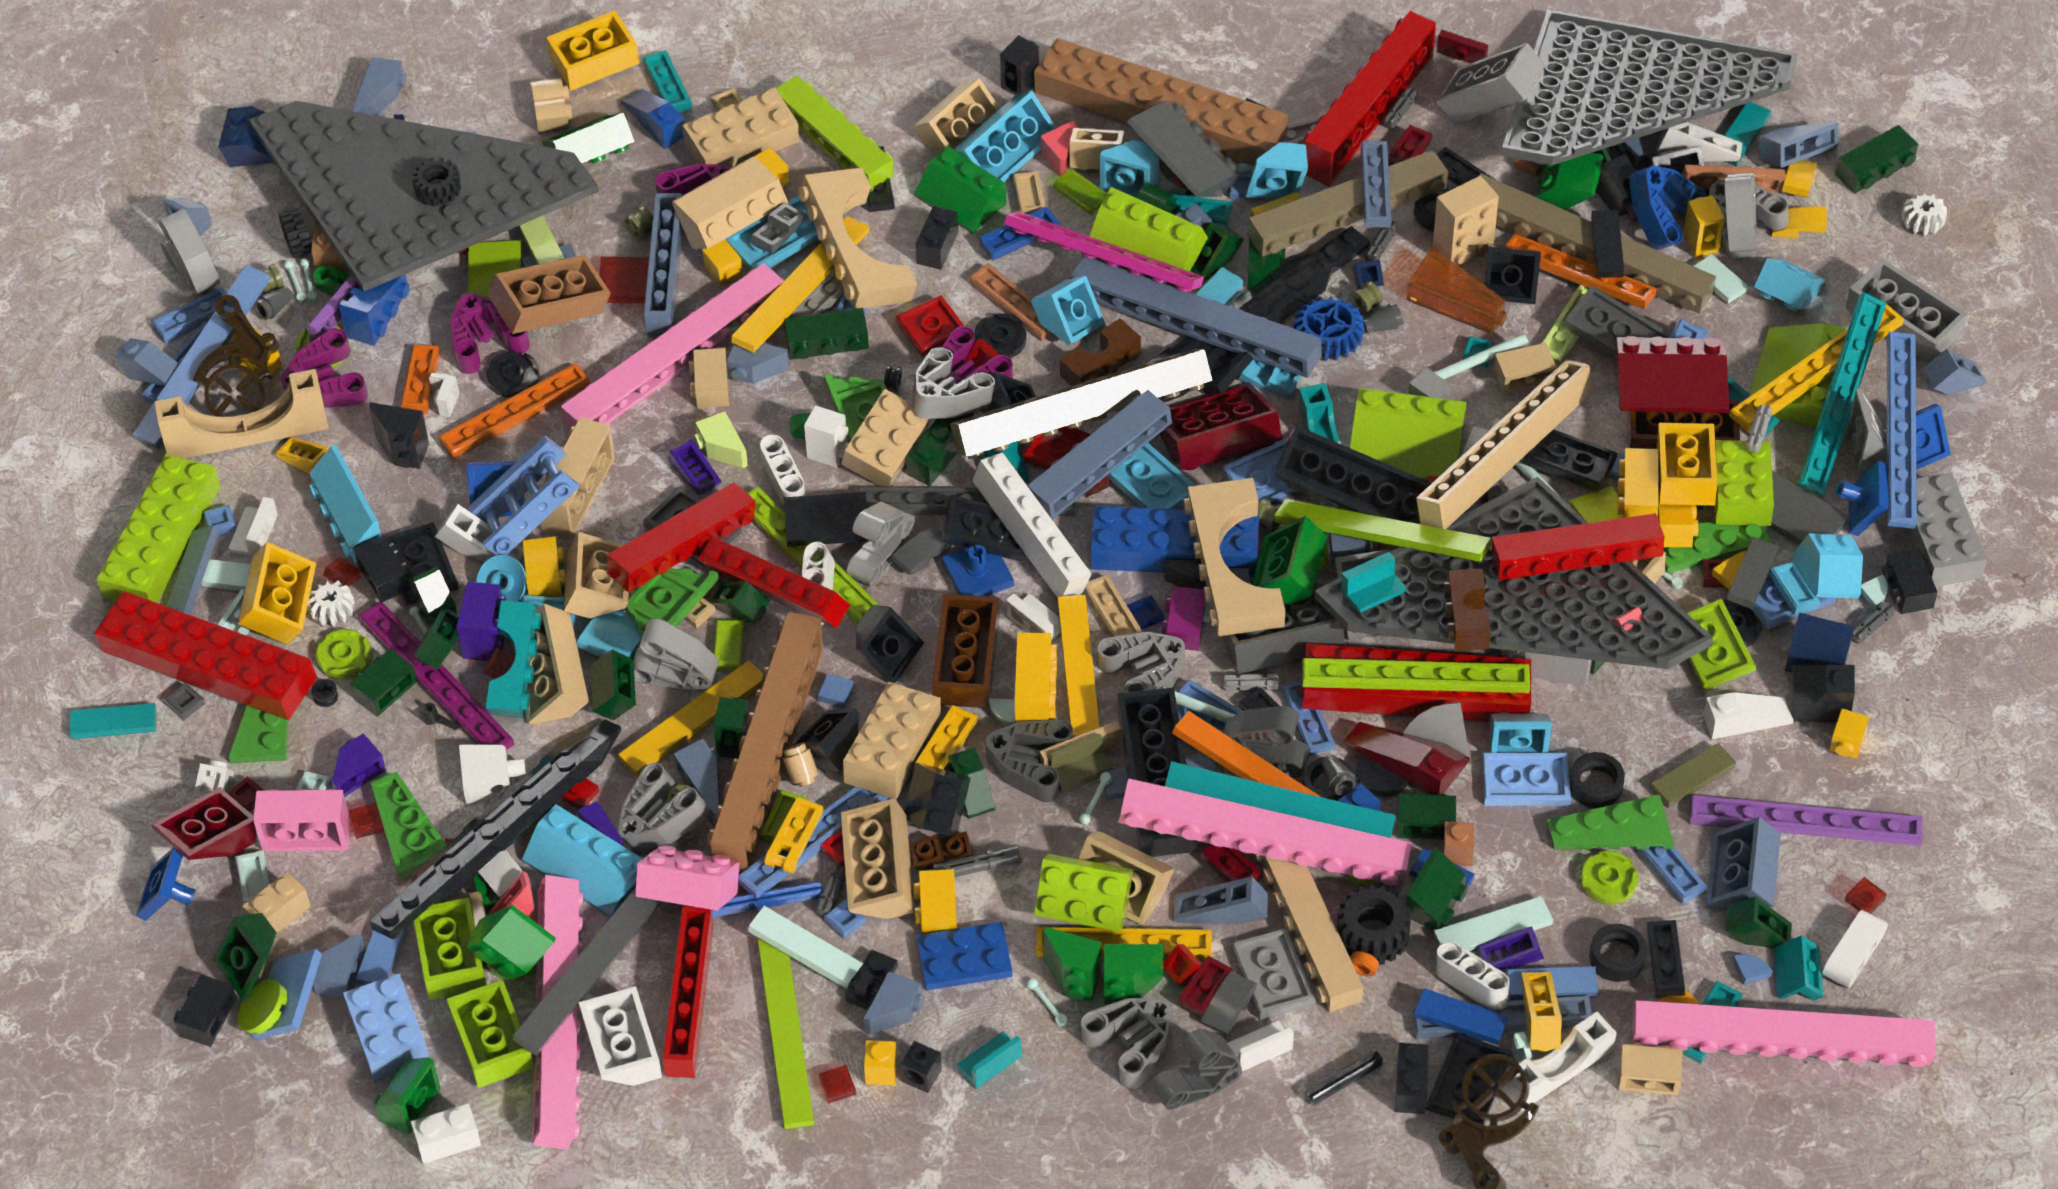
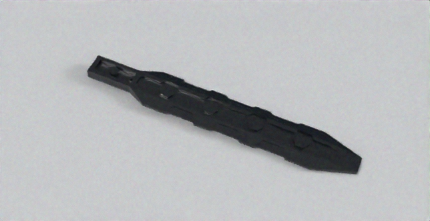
M1350 226L1315 253L1287 260L1272 271L1270 276L1249 292L1245 291L1235 298L1230 307L1241 309L1244 312L1282 324V320L1300 308L1302 304L1307 305L1310 299L1314 300L1324 293L1332 274L1369 247L1370 240L1353 226ZM1187 336L1172 348L1168 347L1149 362L1192 349H1204L1211 373L1235 352ZM1188 388L1180 390V395L1173 398L1165 399L1164 396L1158 398L1163 402H1167L1184 396L1189 390Z
M605 719L560 742L523 779L512 784L504 791L498 801L482 815L475 817L462 828L463 831L442 850L436 851L420 865L413 876L410 886L370 920L372 930L393 940L432 904L459 892L479 874L478 871L499 852L505 851L518 839V835L536 819L548 813L564 794L577 783L585 780L603 763L622 730L621 726Z

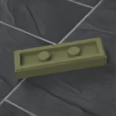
M1717 743L1652 782L1651 790L1656 795L1660 794L1662 802L1669 808L1734 769L1736 761Z

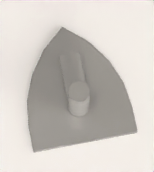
M1460 702L1433 706L1421 712L1408 724L1403 732L1447 744L1464 755L1470 756Z

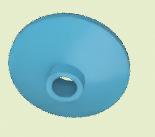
M496 555L489 558L481 566L476 582L500 584L502 596H506V601L519 602L526 589V573L521 563L514 557ZM508 579V584L505 588L504 581Z

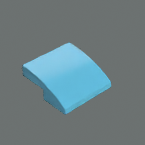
M1253 359L1243 370L1239 380L1245 383L1250 382L1256 388L1290 397L1301 376Z
M621 609L594 617L582 632L576 644L577 647L598 657H602L613 649L633 659L636 650L640 646L642 635L628 612Z

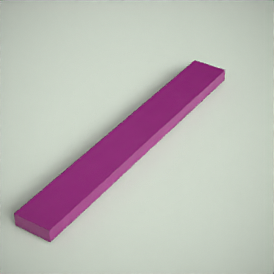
M378 602L359 615L360 622L387 650L391 648L414 666L417 682L477 745H503L506 747V750L514 745V739L442 664L436 670L431 666L423 664L419 658L414 656L420 641L384 603Z

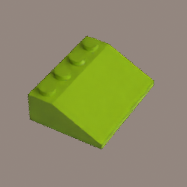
M1110 187L1104 198L1090 233V237L1190 271L1208 238L1202 227L1113 187ZM1097 257V260L1105 263L1106 260ZM1124 266L1118 267V268H1123V269H1125L1126 271H1129V268H1127V267H1124ZM1147 274L1141 275V276H1146V277H1148L1149 279H1152V278H1153V276H1150V275H1147ZM1170 282L1166 283L1176 288L1175 284Z
M1827 323L1769 327L1749 394H1754L1848 328ZM1833 374L1782 408L1774 416L1778 419L1816 428Z
M1359 388L1350 448L1429 482L1427 475L1440 477L1459 459L1466 402Z

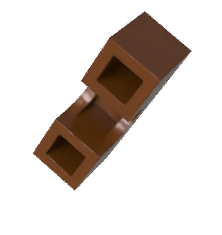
M1119 318L1100 331V349L1103 352L1090 353L1079 345L1060 358V376L1071 386L1116 373L1121 366L1135 360L1141 353V336Z
M1483 569L1449 570L1448 582H1443L1444 599L1449 598V602L1445 603L1446 619H1451L1452 621L1448 622V638L1454 639L1455 651L1489 649L1490 625L1488 609H1484L1485 585Z

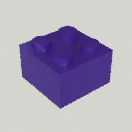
M467 582L457 623L463 659L496 662L498 651H503L504 636L501 635L497 625L501 600L506 601V596H502L500 584Z

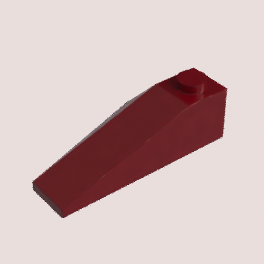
M1359 722L1344 740L1346 746L1429 795L1444 794L1470 761L1468 756L1447 744Z

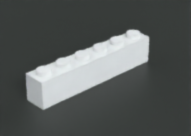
M1000 453L980 460L972 481L1056 597L1083 594L1091 572L1006 456Z

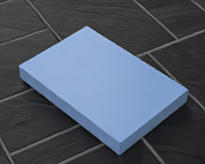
M1482 753L1484 806H1570L1568 753Z

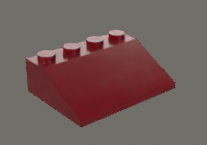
M1616 337L1614 370L1620 411L1729 413L1725 339Z
M1250 382L1226 389L1223 393L1209 394L1170 406L1172 424L1159 433L1172 460L1182 471L1194 470L1199 465L1209 462H1220L1225 457L1231 455H1243L1251 449L1268 447L1273 445L1274 442L1283 440L1278 411Z

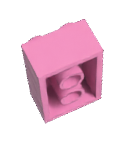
M328 788L325 790L297 789L295 791H279L269 789L267 791H256L253 821L262 850H348L351 820L343 790Z
M663 845L637 863L636 897L718 911L736 896L738 892L740 861L730 860V857L727 855L719 854L712 857L703 855V852L698 850L683 852L675 850L676 848L673 846Z

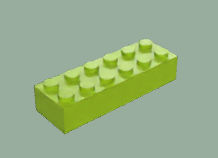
M165 454L96 579L102 599L116 602L121 593L126 591L158 603L186 551L192 531L198 529L204 518L203 511L209 509L221 487L215 466Z

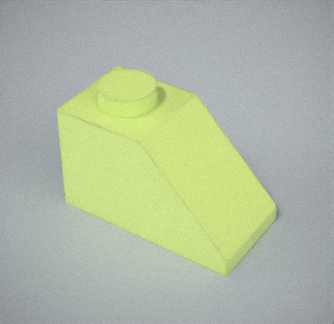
M725 411L695 422L697 433L693 435L694 441L699 450L703 448L707 458L741 468L748 466L746 449Z

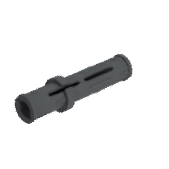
M1017 845L994 851L990 848L986 849V853L938 864L934 863L933 869H954V877H959L989 869L990 872H993L998 867L1021 863V857Z

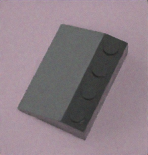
M1164 101L1127 121L1196 197H1222L1242 176L1237 170L1239 168L1237 163L1230 157L1226 158L1220 152V145L1212 138L1208 139L1202 133L1204 128L1197 121H1191L1186 116L1187 110L1177 101L1175 103Z
M1318 582L1314 584V591L1309 598L1300 600L1292 605L1284 604V627L1222 636L1229 658L1238 674L1253 673L1258 669L1266 667H1279L1283 663L1296 660L1302 661L1305 658L1306 643L1345 646L1343 626L1323 606L1321 608L1311 604V600L1318 602L1315 599V590L1321 588Z

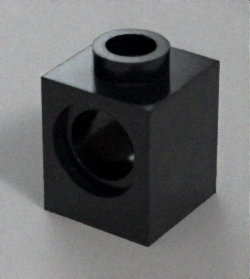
M914 1041L900 1064L902 1082L928 1093L942 1070L941 1052Z

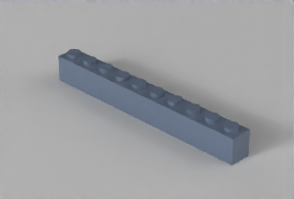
M1084 256L1070 275V279L1086 275L1097 304L1235 353L1249 352L1255 360L1306 378L1309 377L1322 356L1321 338L1313 334L1304 333L1287 325H1281L1264 317H1258L1241 309H1235L1218 301L1198 296L1192 292L1181 291L1169 284L1156 282L1146 276L1133 274L1123 268L1110 266L1097 259Z

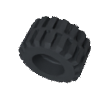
M1369 885L1368 889H1364L1361 886L1357 888L1356 893L1349 892L1347 898L1343 899L1340 903L1337 918V931L1349 957L1353 952L1361 951L1375 957L1379 965L1385 964L1387 959L1390 962L1394 961L1396 954L1401 955L1404 952L1405 946L1408 945L1411 911L1409 907H1406V900L1403 897L1398 899V892L1394 890L1388 892L1385 886H1381L1380 889L1375 888V885ZM1366 920H1378L1385 923L1388 927L1373 931L1362 927L1360 923Z

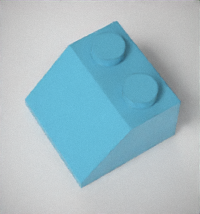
M1133 140L1101 152V190L1109 191L1110 187H1113L1136 198L1139 190L1146 182L1157 186L1159 182V156L1147 143Z
M1280 142L1256 160L1245 196L1247 198L1276 200L1295 192L1299 194L1308 169L1306 145Z
M1767 258L1754 288L1761 290L1759 295L1772 301L1776 297L1784 301V307L1798 312V309H1808L1825 285L1826 279L1781 258Z
M1086 275L1065 280L1031 299L1040 324L1066 344H1072L1105 325Z
M1809 533L1792 557L1814 596L1858 599L1861 595L1863 555L1856 541L1851 535Z
M1507 712L1491 714L1489 723L1490 753H1548L1552 728L1548 714H1538L1535 712L1527 714H1510Z

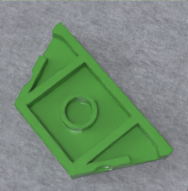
M832 374L824 375V381L836 411L845 415L846 427H848L847 438L850 443L884 389L887 390L883 380H863L859 377L850 376L849 380L833 378Z
M670 568L664 574H659L647 581L645 585L639 587L628 599L626 611L642 636L647 622L651 619H660L677 627L719 580L718 573L709 571V575L693 573V569Z

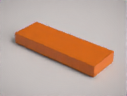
M413 344L400 407L423 411V414H428L432 396L429 376L437 371L440 356L439 346Z

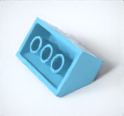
M1029 91L1015 95L954 150L1005 182L1041 150V136L1057 127L1034 93Z
M335 444L330 446L310 471L312 484L308 485L313 499H319L321 502L318 505L323 518L330 519L329 527L334 538H340L341 543L339 545L344 557H350L354 566H357L353 549L380 537L381 533L378 520Z
M556 804L537 824L522 858L523 863L544 876L551 875L579 880V892H583V901L610 918L635 889L637 863L642 860L635 853Z

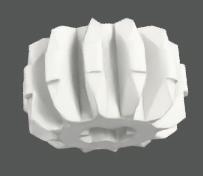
M1925 192L1921 196L1913 193L1912 197L1906 199L1901 215L1902 221L1905 222L1906 229H1913L1914 234L1917 232H1922L1924 236L1928 232L1936 234L1938 229H1942L1945 224L1947 207L1944 206L1943 199L1935 198V193L1931 196H1927Z
M327 580L324 586L316 584V591H310L307 608L314 622L320 621L323 627L331 623L335 627L336 622L341 621L345 623L346 616H352L355 604L354 597L348 586H342L339 580L334 584Z

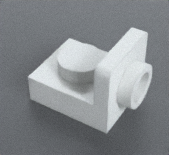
M431 373L429 380L432 392L435 393L434 403L438 406L440 416L450 418L459 395L456 376L445 373Z
M210 760V765L200 763L193 797L200 798L219 787L226 792L228 779L234 776V771L228 769L227 763Z

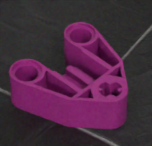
M700 163L665 171L658 174L655 178L656 192L676 193L683 196L732 167Z
M467 293L458 299L450 322L455 357L460 372L473 374L480 369L479 349L471 330H474L480 342L488 343L490 338L494 337L488 325L489 323L508 351H517V354H523V352L529 349L528 331L512 334L490 298Z
M961 326L955 328L942 346V348L948 349L953 354L950 377L955 379L954 383L956 384L966 380L973 374L981 372L989 375L997 372L1013 378L1012 360L1005 355H997L978 368L974 366L972 360L965 362V359L975 345V334L969 327Z
M332 328L298 351L282 374L281 382L284 392L289 384V374L316 369L325 408L354 406L364 403L368 397V391L363 376L356 372H350L336 377L331 366L334 363L345 360L350 355L351 349L345 331L339 328ZM338 342L342 343L340 346L337 347L332 346L333 344ZM352 387H360L356 391H349Z

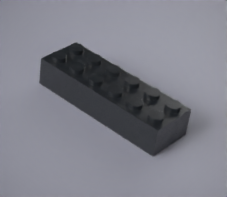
M1297 425L1290 433L1271 479L1276 483L1337 509L1421 524L1417 497L1432 484Z
M1174 687L1118 693L1117 712L1121 727L1128 779L1165 787L1171 761L1187 765L1183 740L1172 733L1174 727L1179 722ZM1136 827L1139 851L1151 857L1197 852V840H1187L1184 837L1161 834L1153 830Z

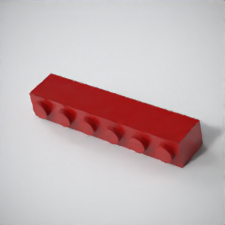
M733 482L609 553L607 574L627 592L641 587L647 581L659 574H664L668 569L680 562H685L689 557L703 550L711 536L718 539L726 538L742 526L749 525L754 520L756 500Z
M1654 513L1492 537L1491 558L1499 580L1661 557L1663 556L1665 536L1658 517Z
M711 536L698 558L710 571L717 572L719 576L730 581H747L767 598L804 615L819 617L822 623L837 629L850 607V604L837 592Z
M682 906L663 1053L666 1077L695 1078L714 930L711 909Z

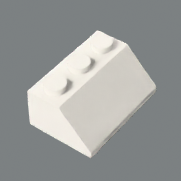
M636 986L579 1002L601 1079L634 1086L662 1078L659 1058Z

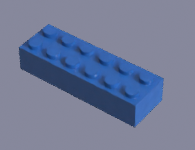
M1094 506L1091 569L1165 573V560H1200L1196 559L1193 543L1196 542L1195 536L1191 537L1189 533L1188 521L1191 520L1190 514L1185 515L1184 510ZM1259 513L1258 516L1245 519L1234 525L1226 533L1219 547L1228 568H1249V577H1254L1257 567Z

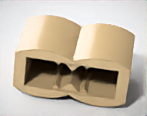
M562 78L531 82L538 132L569 128L568 120L573 119L571 104L565 105V101L570 100L568 85H562Z

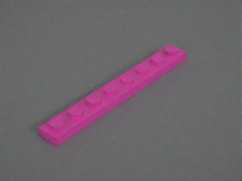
M1019 211L1007 214L1005 225L1013 227V231L1016 233H1030L1036 235V239L1039 241L1059 243V247L1062 249L1082 251V255L1087 258L1097 259L1099 257L1106 260L1105 263L1110 266H1124L1129 268V272L1133 274L1153 276L1152 280L1164 284L1168 282L1173 283L1181 291L1191 292V290L1202 286L1204 279L1202 275Z

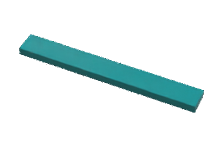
M1865 292L1859 294L1797 483L1798 486L1819 496L1825 494L1850 418L1855 390L1860 387L1887 304Z
M1172 761L1165 787L1388 838H1391L1396 815Z

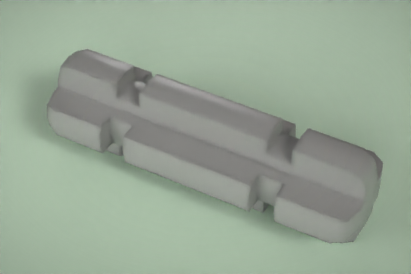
M1762 404L1757 408L1756 416L1749 432L1750 435L1746 441V449L1748 451L1757 453L1761 449L1768 422L1772 415V408L1770 406Z
M1262 673L1240 674V677H1236V674H1226L1224 676V689L1226 691H1236V688H1240V690H1256L1259 687L1262 689L1267 687V690H1276L1279 687V677L1276 673H1266V676H1263Z

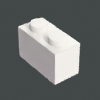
M815 405L804 425L807 458L837 468L841 459H843L845 449L849 445L847 443L848 427H846L845 415Z
M469 1103L411 1121L423 1164L481 1146Z

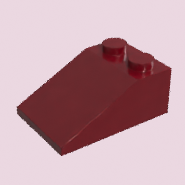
M221 787L152 823V828L188 860L233 856L255 844L256 840L254 816Z

